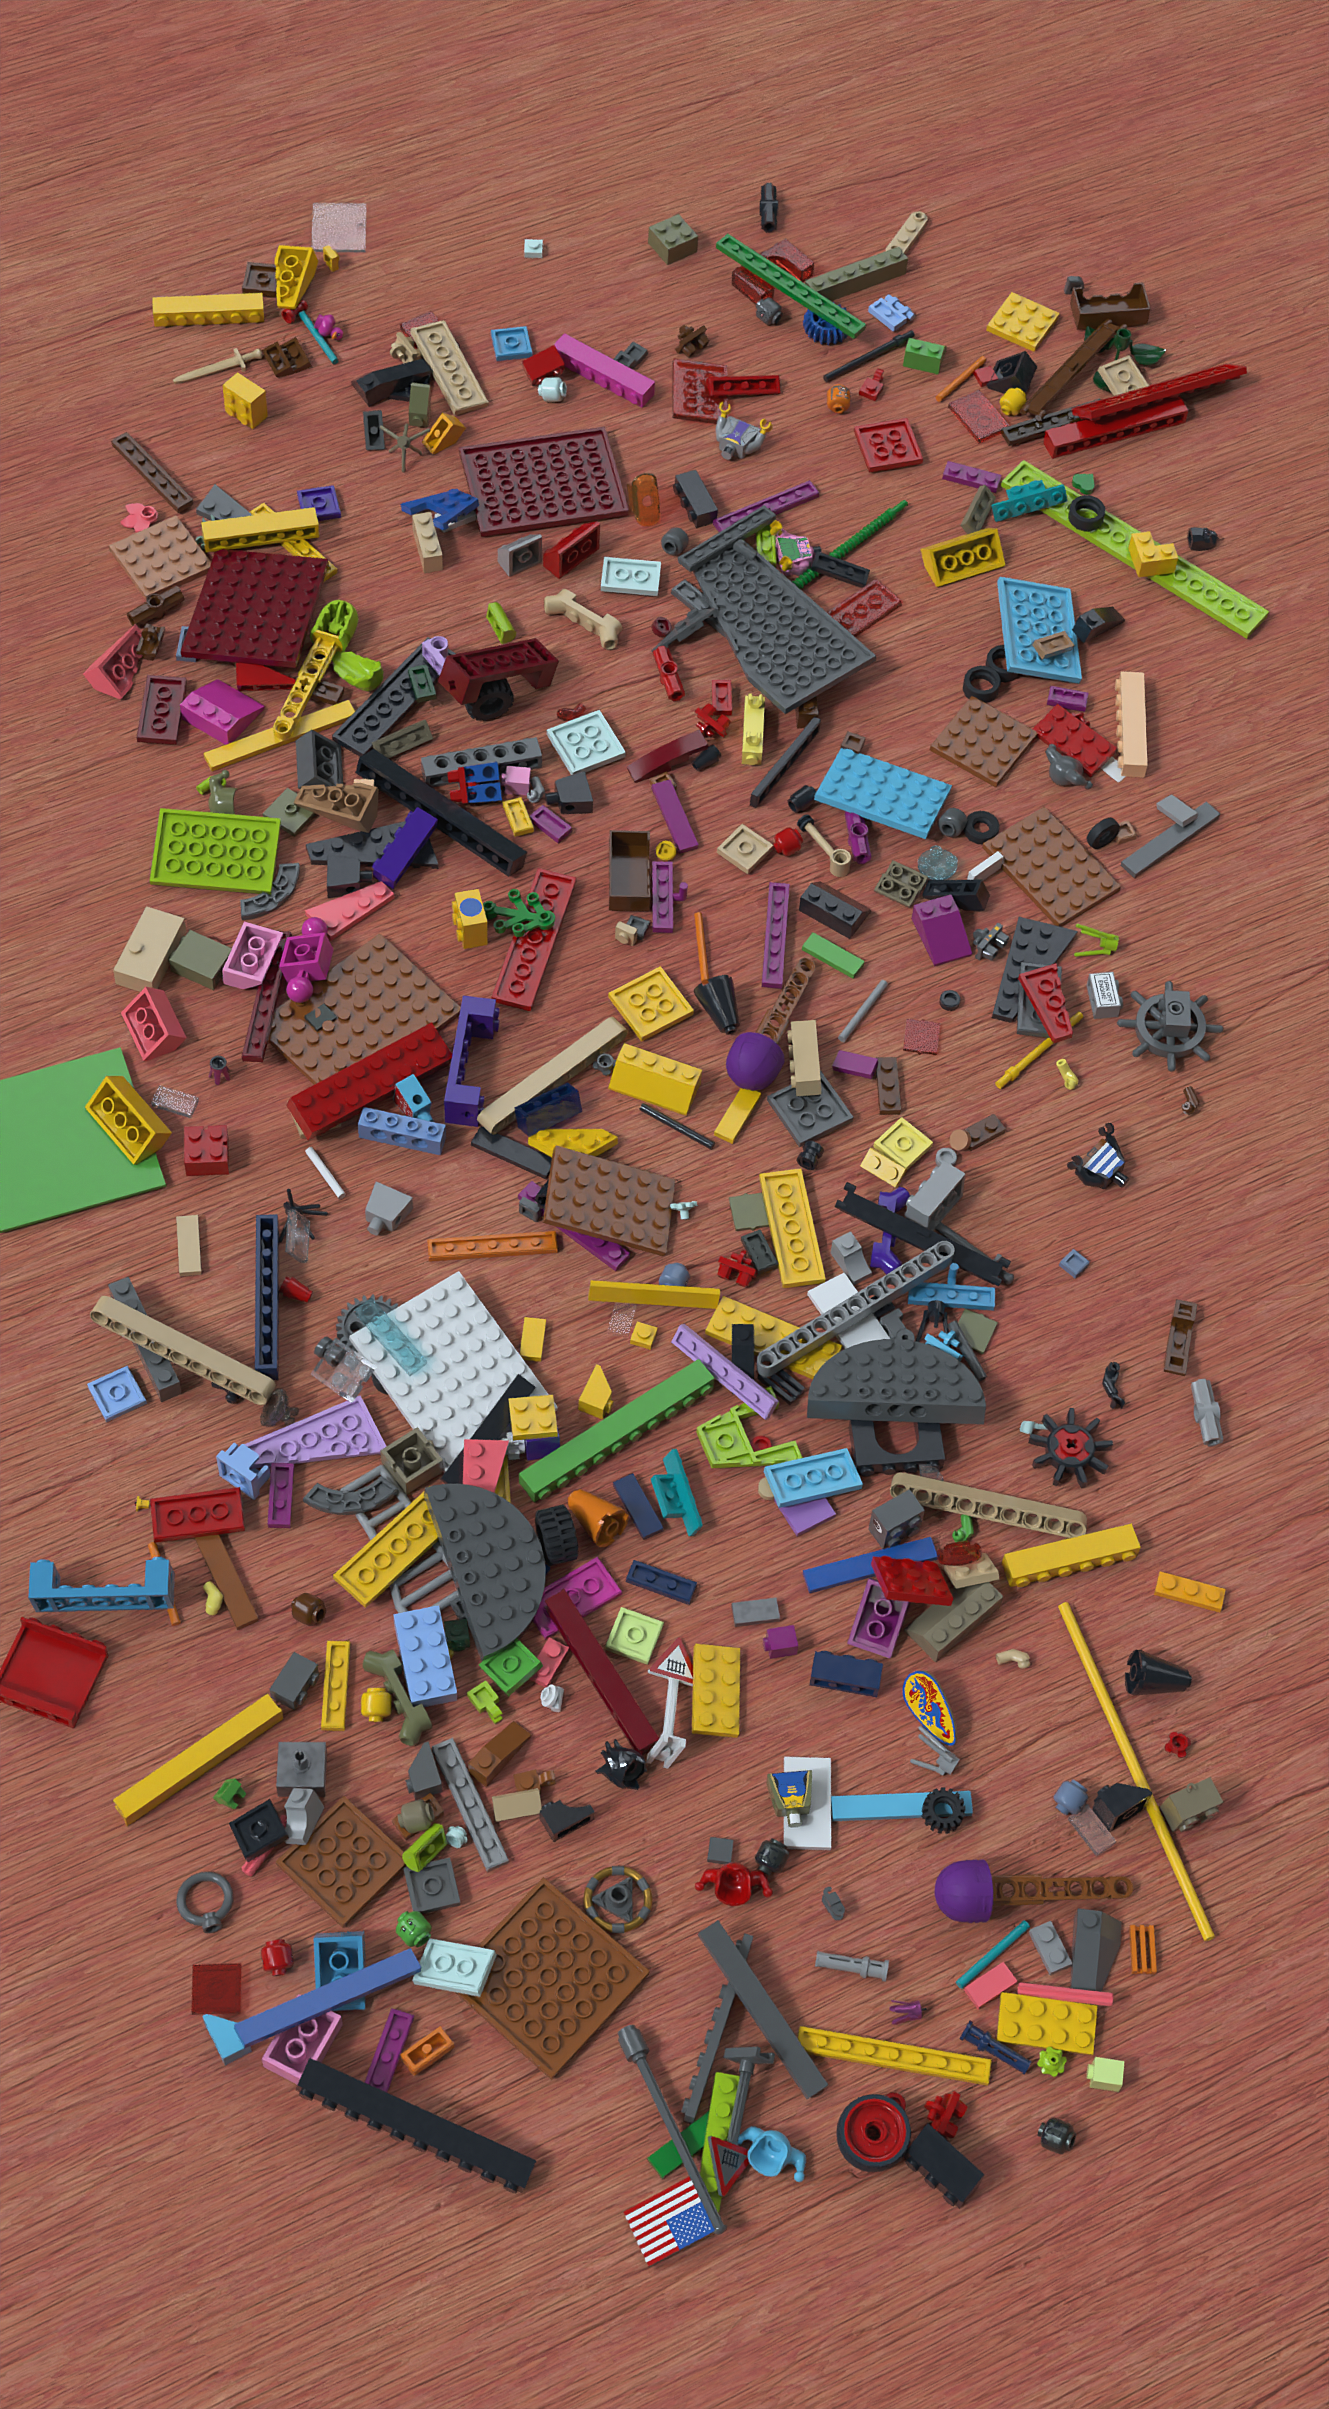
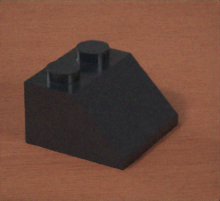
M1026 351L998 360L993 368L998 380L992 381L991 378V381L986 386L988 389L1004 394L1010 388H1019L1026 393L1029 390L1037 365Z
M1115 1783L1111 1787L1106 1785L1097 1792L1098 1796L1094 1800L1095 1803L1091 1811L1107 1833H1110L1145 1810L1152 1792L1150 1789Z

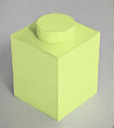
M1095 2057L1092 2064H1088L1086 2078L1090 2079V2088L1119 2092L1123 2085L1124 2061Z

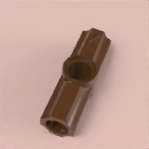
M173 586L161 594H151L147 597L144 604L129 611L127 618L132 626L137 625L138 627L151 619L159 620L164 617L165 611L185 600L184 595L178 586Z

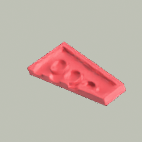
M381 881L305 910V915L308 918H321L328 928L327 938L332 941L395 899L394 893Z
M464 1439L463 1484L480 1487L494 1493L509 1441Z

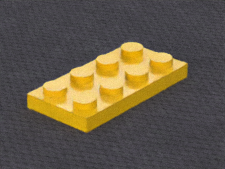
M695 1644L693 1653L692 1733L737 1738L739 1736L740 1648Z
M1001 1992L996 2040L1005 2044L1041 2049L1052 2047L1055 2050H1062V2052L1092 2056L1094 2052L1097 2005Z

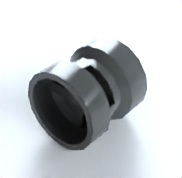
M328 1336L322 1338L314 1350V1354L324 1358L326 1363L332 1367L342 1359L345 1353V1349L340 1345H335Z

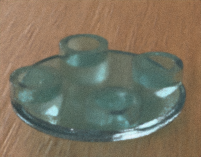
M935 845L930 850L921 854L917 865L920 873L928 876L929 879L945 880L955 874L958 859L950 852Z

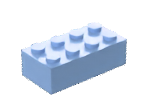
M439 1605L393 1614L409 1700L413 1708L420 1704L423 1707L457 1701V1690Z

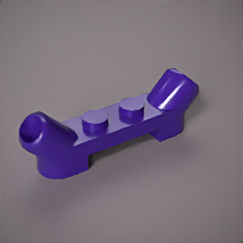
M898 1187L892 1192L880 1191L878 1205L896 1213L906 1206L910 1194L903 1187ZM883 1232L882 1243H873L870 1267L880 1268L887 1275L902 1265L900 1259L890 1249V1247L895 1246L896 1237Z

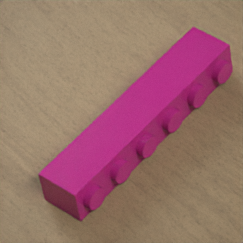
M564 333L554 344L565 367L625 398L631 403L643 408L655 395V381Z

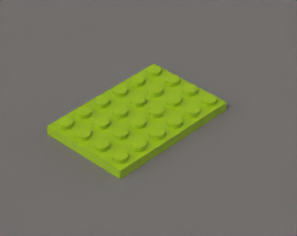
M160 808L150 885L255 894L265 892L271 895L281 818Z

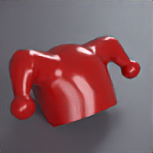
M737 1862L727 1863L721 1868L705 1870L700 1881L695 1884V1889L701 1892L707 1883H714L716 1898L729 1906H740L749 1901L754 1886H760L763 1889L764 1897L769 1898L773 1895L772 1889L769 1888L767 1876L763 1871L749 1870L745 1865Z

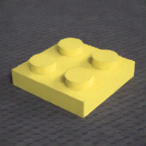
M901 1117L874 1142L873 1147L908 1170L933 1146V1142Z

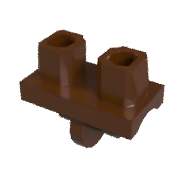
M703 325L694 331L692 326H681L679 328L680 334L678 335L680 342L679 346L675 349L678 354L683 352L689 358L697 351L693 345L695 342L700 349L706 347L710 341L705 335L707 328Z
M146 624L136 649L137 654L142 655L143 659L153 661L162 642L165 627H154Z

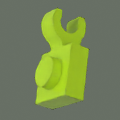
M487 1681L467 1692V1697L480 1714L486 1710L494 1724L503 1720L502 1712L496 1706V1703L499 1702V1697Z

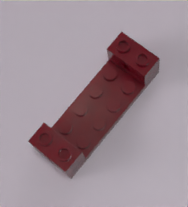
M534 638L446 656L438 682L458 703L464 705L477 701L484 682L521 675L535 689L549 687L559 660Z

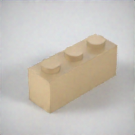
M431 512L412 515L413 533L424 573L443 570L442 552Z

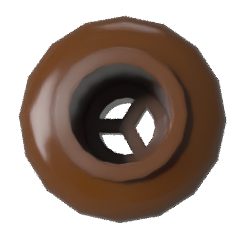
M302 1593L292 1601V1616L295 1620L307 1626H314L324 1619L326 1608L324 1601L310 1593Z

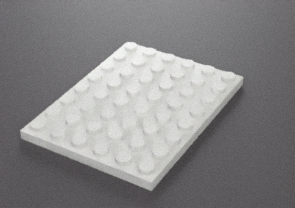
M459 1271L349 1336L353 1346L382 1384L412 1429L414 1430L418 1427L426 1439L433 1442L434 1449L443 1459L444 1473L464 1447V1439L471 1438L518 1374L536 1387L529 1397L549 1395ZM554 1402L555 1411H557L558 1407ZM511 1422L498 1440L507 1438L506 1432H512Z

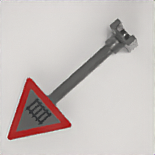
M759 2047L725 2048L724 2058L740 2064V2078L727 2141L714 2136L708 2137L719 2196L726 2195L749 2164V2150L738 2146V2138L750 2077L754 2073L755 2064H773L775 2058L774 2053H760L761 2048Z

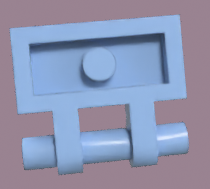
M890 294L885 297V300L880 298L868 308L870 314L893 332L906 324L907 318L909 320L915 318V314L911 312L908 306L902 305L898 298L892 297Z

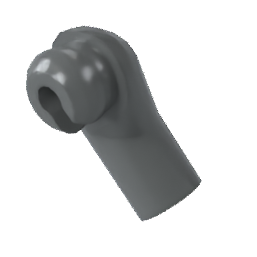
M740 539L734 543V550L751 561L754 560L757 553L747 547L744 540Z

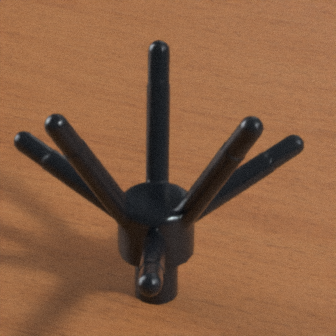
M288 1188L287 1196L289 1201L283 1204L288 1218L279 1237V1243L283 1241L292 1220H297L309 1237L314 1240L315 1236L301 1217L303 1214L327 1216L328 1212L307 1210L320 1208V1204L299 1206L294 1203L291 1189Z

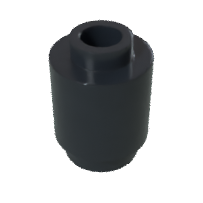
M804 785L790 795V799L787 800L790 809L797 813L816 802L814 800L816 790L812 786Z

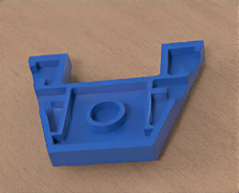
M451 489L447 492L402 503L401 510L409 515L416 514L425 509L432 510L441 515L433 519L434 526L441 530H446L449 528V523H456L458 521L457 517L462 514L466 516L479 506V501L470 494H466L458 489Z

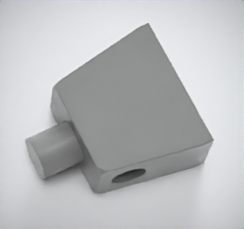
M376 1182L365 1210L366 1220L370 1222L367 1230L373 1235H378L382 1228L390 1232L394 1231L412 1211L413 1197Z

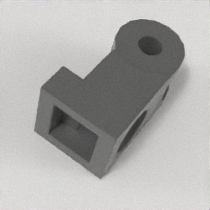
M899 1308L881 1317L880 1324L890 1339L915 1340L914 1334L906 1329L902 1323L903 1313Z

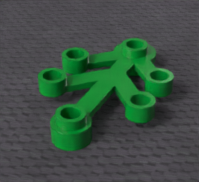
M512 889L508 892L510 902L514 903L518 910L496 906L492 901L483 903L486 919H494L497 915L512 917L507 921L497 920L494 922L495 932L499 934L512 927L514 935L521 937L526 932L537 927L548 930L554 926L556 920L553 912L544 910L540 904L539 895L535 892L527 895V901L530 906L534 907L536 913L528 911L521 900L518 889ZM526 920L531 921L525 925L522 924Z

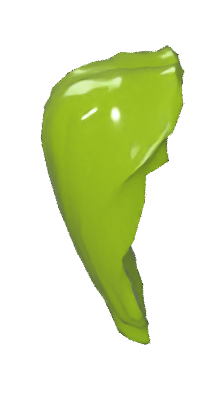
M337 651L331 660L333 662V670L342 679L358 689L371 692L383 681L384 671L380 661L377 662L363 658L352 651L342 653Z

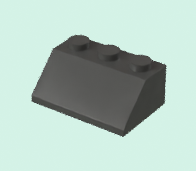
M312 729L296 740L298 789L309 785H325L327 787L343 784L340 744Z

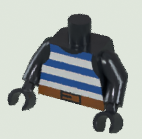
M1106 1123L1107 1132L1104 1127H1100L1098 1130L1101 1136L1106 1137L1105 1140L1102 1138L1083 1159L1079 1155L1071 1157L1073 1161L1068 1162L1067 1167L1070 1170L1075 1169V1175L1079 1177L1085 1186L1107 1189L1114 1182L1123 1188L1129 1181V1177L1122 1173L1125 1165L1124 1156L1115 1136L1111 1135L1114 1133V1125Z

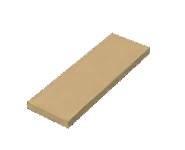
M445 320L411 328L410 333L426 363L431 368L432 374L453 414L458 415L488 407L489 402Z

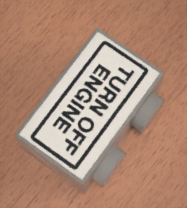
M1114 973L1089 974L1086 986L1094 1019L1118 1017L1120 1009L1123 1008V999L1118 995L1119 982L1115 980Z

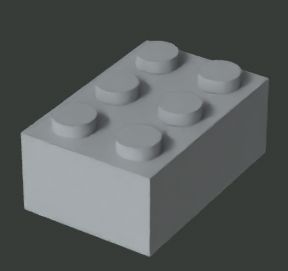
M946 1161L933 1169L931 1177L927 1181L924 1180L915 1196L911 1195L906 1202L907 1211L905 1217L931 1231H934L935 1227L963 1196L965 1173Z

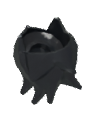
M614 1739L613 1748L606 1741V1751L602 1750L601 1752L606 1763L595 1770V1772L604 1775L619 1788L638 1790L639 1784L636 1779L647 1772L643 1756L638 1751L622 1747L616 1739Z

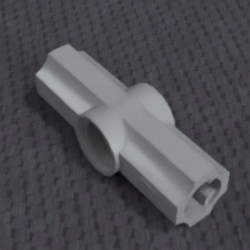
M1198 1379L1191 1384L1195 1403L1194 1418L1196 1423L1200 1425L1204 1445H1208V1447L1216 1446L1224 1440L1219 1422L1220 1407L1218 1402L1214 1400L1210 1381Z

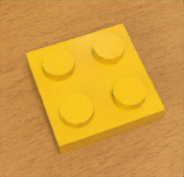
M553 1395L509 1399L513 1441L558 1437Z

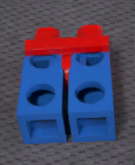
M498 762L458 767L457 770L447 772L448 783H460V789L449 790L451 801H462L463 804L502 800L500 782L480 784V782L500 780Z

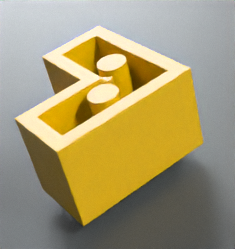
M1150 531L1133 533L1131 535L1128 550L1138 578L1175 573L1178 555L1173 543L1155 546Z

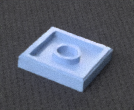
M128 1365L87 1384L106 1422L147 1404Z

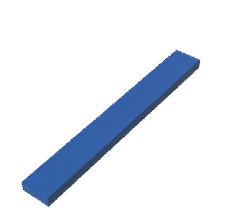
M411 1948L238 2022L234 2024V2029L245 2049L421 1972L422 1967Z

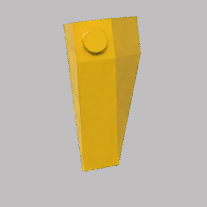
M279 245L274 259L276 267L275 278L277 281L278 308L296 309L315 275L319 261L313 248Z

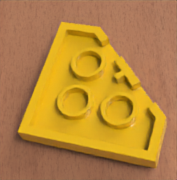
M542 1129L528 1137V1144L552 1157L553 1149L556 1145L596 1157L617 1145L618 1137L604 1129Z

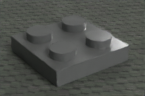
M450 1858L429 1862L420 1872L413 1871L408 1867L404 1868L413 1911L425 1914L461 1905Z

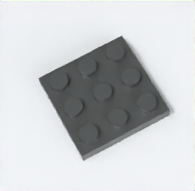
M820 1071L821 1095L796 1096V1088H792L789 1085L767 1096L768 1103L799 1147L803 1146L806 1141H814L853 1122L854 1117L822 1071Z

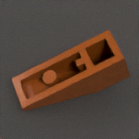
M513 1721L484 1745L468 1763L469 1774L487 1787L532 1735Z

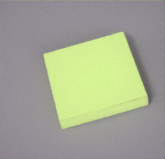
M621 1607L606 1643L605 1650L648 1665L664 1622Z

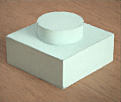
M525 239L524 258H542L543 240Z

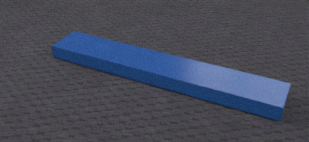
M927 1537L803 1570L802 1574L809 1594L876 1576L871 1566L873 1556H889L893 1559L909 1558L920 1562L937 1560L938 1555L932 1538Z

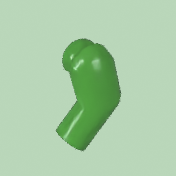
M963 1514L960 1516L962 1527L957 1532L954 1530L952 1533L956 1543H965L974 1534L972 1516Z

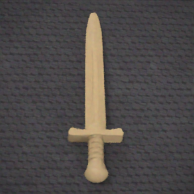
M235 348V357L182 374L174 378L173 383L191 381L239 365L242 368V372H245L244 362L261 359L263 356L262 351L257 348L252 353L241 356L238 349Z

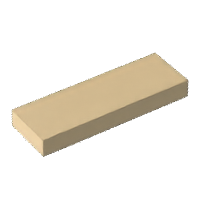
M198 1215L177 1216L180 1276L202 1275Z

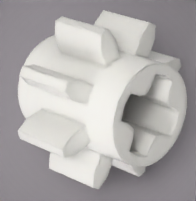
M506 1432L507 1438H501V1440L509 1441L505 1455H508L509 1460L519 1459V1454L525 1453L524 1440L513 1441L512 1432Z

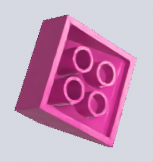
M217 679L191 692L180 704L182 720L227 745L237 739L265 709V706Z

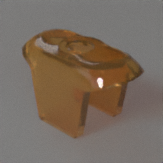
M643 473L636 476L632 484H627L628 500L638 524L650 527L658 523L661 517L658 483L654 474ZM650 496L652 503L650 506L643 505L644 497Z

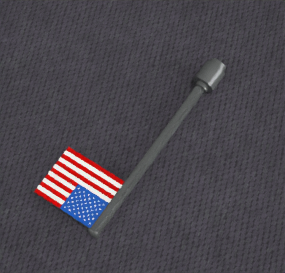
M628 2025L618 2032V2042L627 2061L638 2065L689 2174V2177L624 2211L646 2263L650 2268L713 2233L716 2235L723 2234L727 2230V2225L723 2224L646 2061L650 2050L640 2029H637L635 2025Z

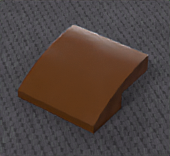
M296 337L282 345H279L277 341L262 349L276 377L292 375L312 367Z

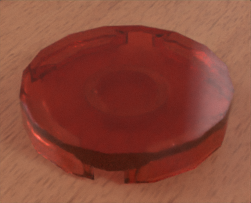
M967 1541L949 1543L944 1546V1550L940 1548L937 1550L938 1562L946 1566L966 1565L978 1561L982 1557L981 1546L978 1543L970 1545V1542Z

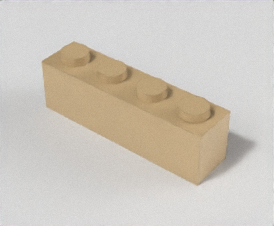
M816 1020L791 1022V1030H787L788 1043H792V1045H788L789 1058H794V1060H790V1073H795V1075H791V1086L796 1088V1096L821 1095Z

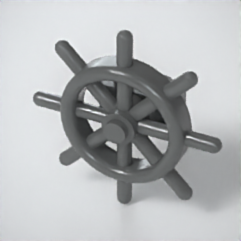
M1171 981L1165 983L1164 994L1155 995L1148 1000L1137 991L1131 992V997L1141 1005L1136 1020L1119 1019L1117 1025L1119 1027L1135 1028L1141 1045L1133 1050L1132 1055L1134 1057H1139L1146 1050L1155 1055L1167 1058V1068L1170 1072L1176 1069V1058L1187 1056L1193 1052L1205 1062L1210 1060V1055L1200 1047L1205 1032L1222 1033L1224 1028L1222 1025L1206 1024L1204 1014L1200 1009L1208 1001L1206 995H1202L1193 1002L1190 1000V992L1173 991V983ZM1150 1013L1158 1021H1147L1145 1017ZM1147 1029H1159L1152 1036L1147 1031ZM1189 1031L1196 1032L1192 1039L1188 1036ZM1166 1037L1167 1044L1161 1043L1159 1040ZM1175 1037L1184 1044L1175 1045Z

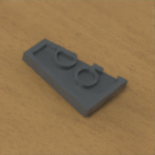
M216 484L196 509L197 515L211 520V515L215 520L253 516Z

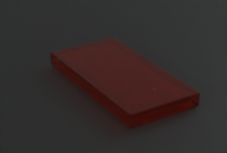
M875 579L827 613L854 637H857L902 606V601L879 580Z

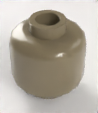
M422 1799L403 1804L401 1814H398L400 1827H405L411 1834L429 1829L435 1820L431 1804L426 1803Z

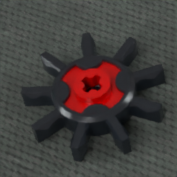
M1069 1408L1066 1416L1067 1424L1058 1426L1046 1413L1043 1415L1041 1422L1050 1431L1049 1437L1030 1434L1028 1441L1029 1444L1044 1447L1046 1454L1033 1460V1468L1036 1469L1051 1463L1057 1469L1053 1477L1054 1486H1058L1062 1481L1064 1472L1075 1473L1081 1489L1087 1485V1476L1084 1470L1088 1466L1105 1475L1108 1465L1095 1458L1094 1454L1097 1451L1111 1450L1113 1441H1094L1091 1434L1097 1430L1100 1420L1095 1418L1086 1428L1076 1425L1074 1408Z

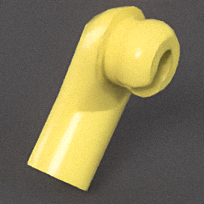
M1065 1059L1058 1060L1056 1065L1065 1081V1087L1070 1090L1074 1089L1078 1085V1078L1070 1069Z
M209 1581L203 1586V1590L208 1594L206 1613L216 1615L221 1607L223 1595L213 1582Z

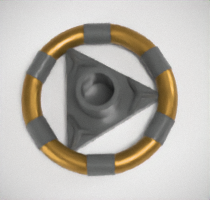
M610 1866L600 1870L591 1877L585 1887L583 1903L588 1917L601 1929L611 1933H625L636 1929L645 1922L651 1912L653 1897L651 1887L645 1877L639 1872L625 1866ZM611 1875L628 1876L623 1881L592 1897L594 1890L602 1879ZM632 1879L637 1882L644 1895L643 1907L634 1920H632ZM592 1902L628 1923L611 1924L599 1917Z

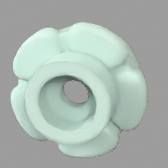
M450 1826L445 1836L451 1846L460 1848L468 1841L467 1833L462 1827Z

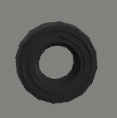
M975 811L968 815L964 833L971 842L983 845L984 842L998 835L999 822L993 814L987 811ZM976 823H985L989 830L981 833L974 829V825Z
M1112 817L1103 819L1090 830L1086 837L1087 843L1093 849H1100L1106 846L1118 835L1120 831L1119 823Z

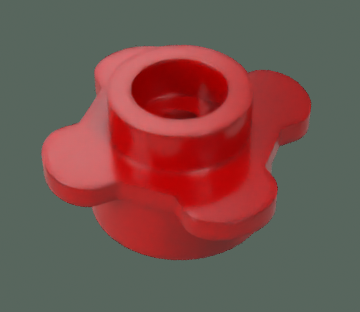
M1177 1732L1170 1733V1740L1164 1746L1165 1751L1175 1753L1179 1758H1184L1187 1747L1191 1745V1740L1183 1734Z

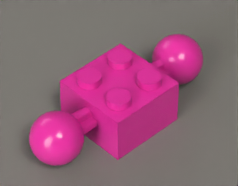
M318 917L308 918L303 923L301 936L287 937L279 968L288 983L286 988L287 995L296 1003H304L311 998L313 986L310 981L327 979L334 949L327 938V925Z

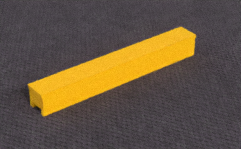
M266 1694L117 1796L113 1801L116 1804L115 1808L125 1820V1824L129 1826L283 1720L281 1708H278L271 1697Z

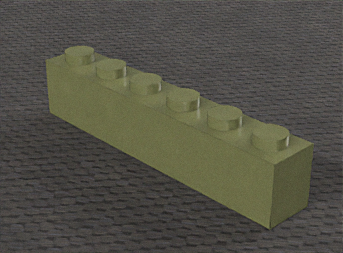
M896 247L805 281V284L828 300L834 301L905 275L908 258L900 247Z

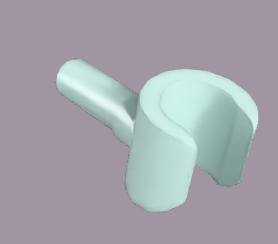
M1023 1421L1020 1427V1432L1032 1434L1033 1429L1048 1430L1043 1424L1032 1421Z

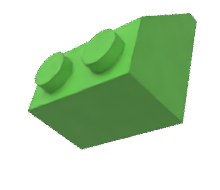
M909 338L905 349L903 367L939 374L947 346Z

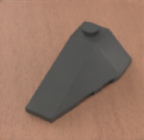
M1077 1909L1073 1923L1070 1988L1102 1992L1121 1945V1921L1102 1911Z

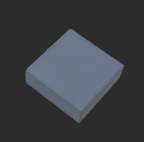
M1073 1249L1060 1261L1059 1266L1076 1278L1089 1266L1090 1262Z

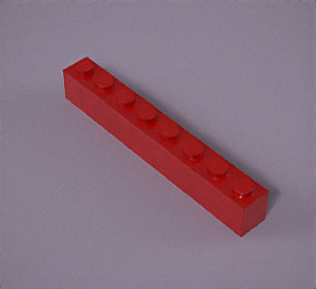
M1180 396L1175 398L1167 397L1161 402H1149L1144 407L1134 406L1131 411H1117V414L1114 416H1101L1100 420L1090 421V419H1085L1057 428H1051L1046 430L1043 444L1051 458L1054 459L1184 424L1188 409Z

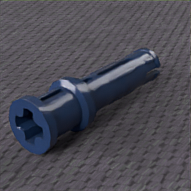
M971 2020L959 2038L961 2041L966 2040L973 2044L980 2052L987 2051L1024 2075L1032 2062L992 2038L991 2032H984L974 2026Z

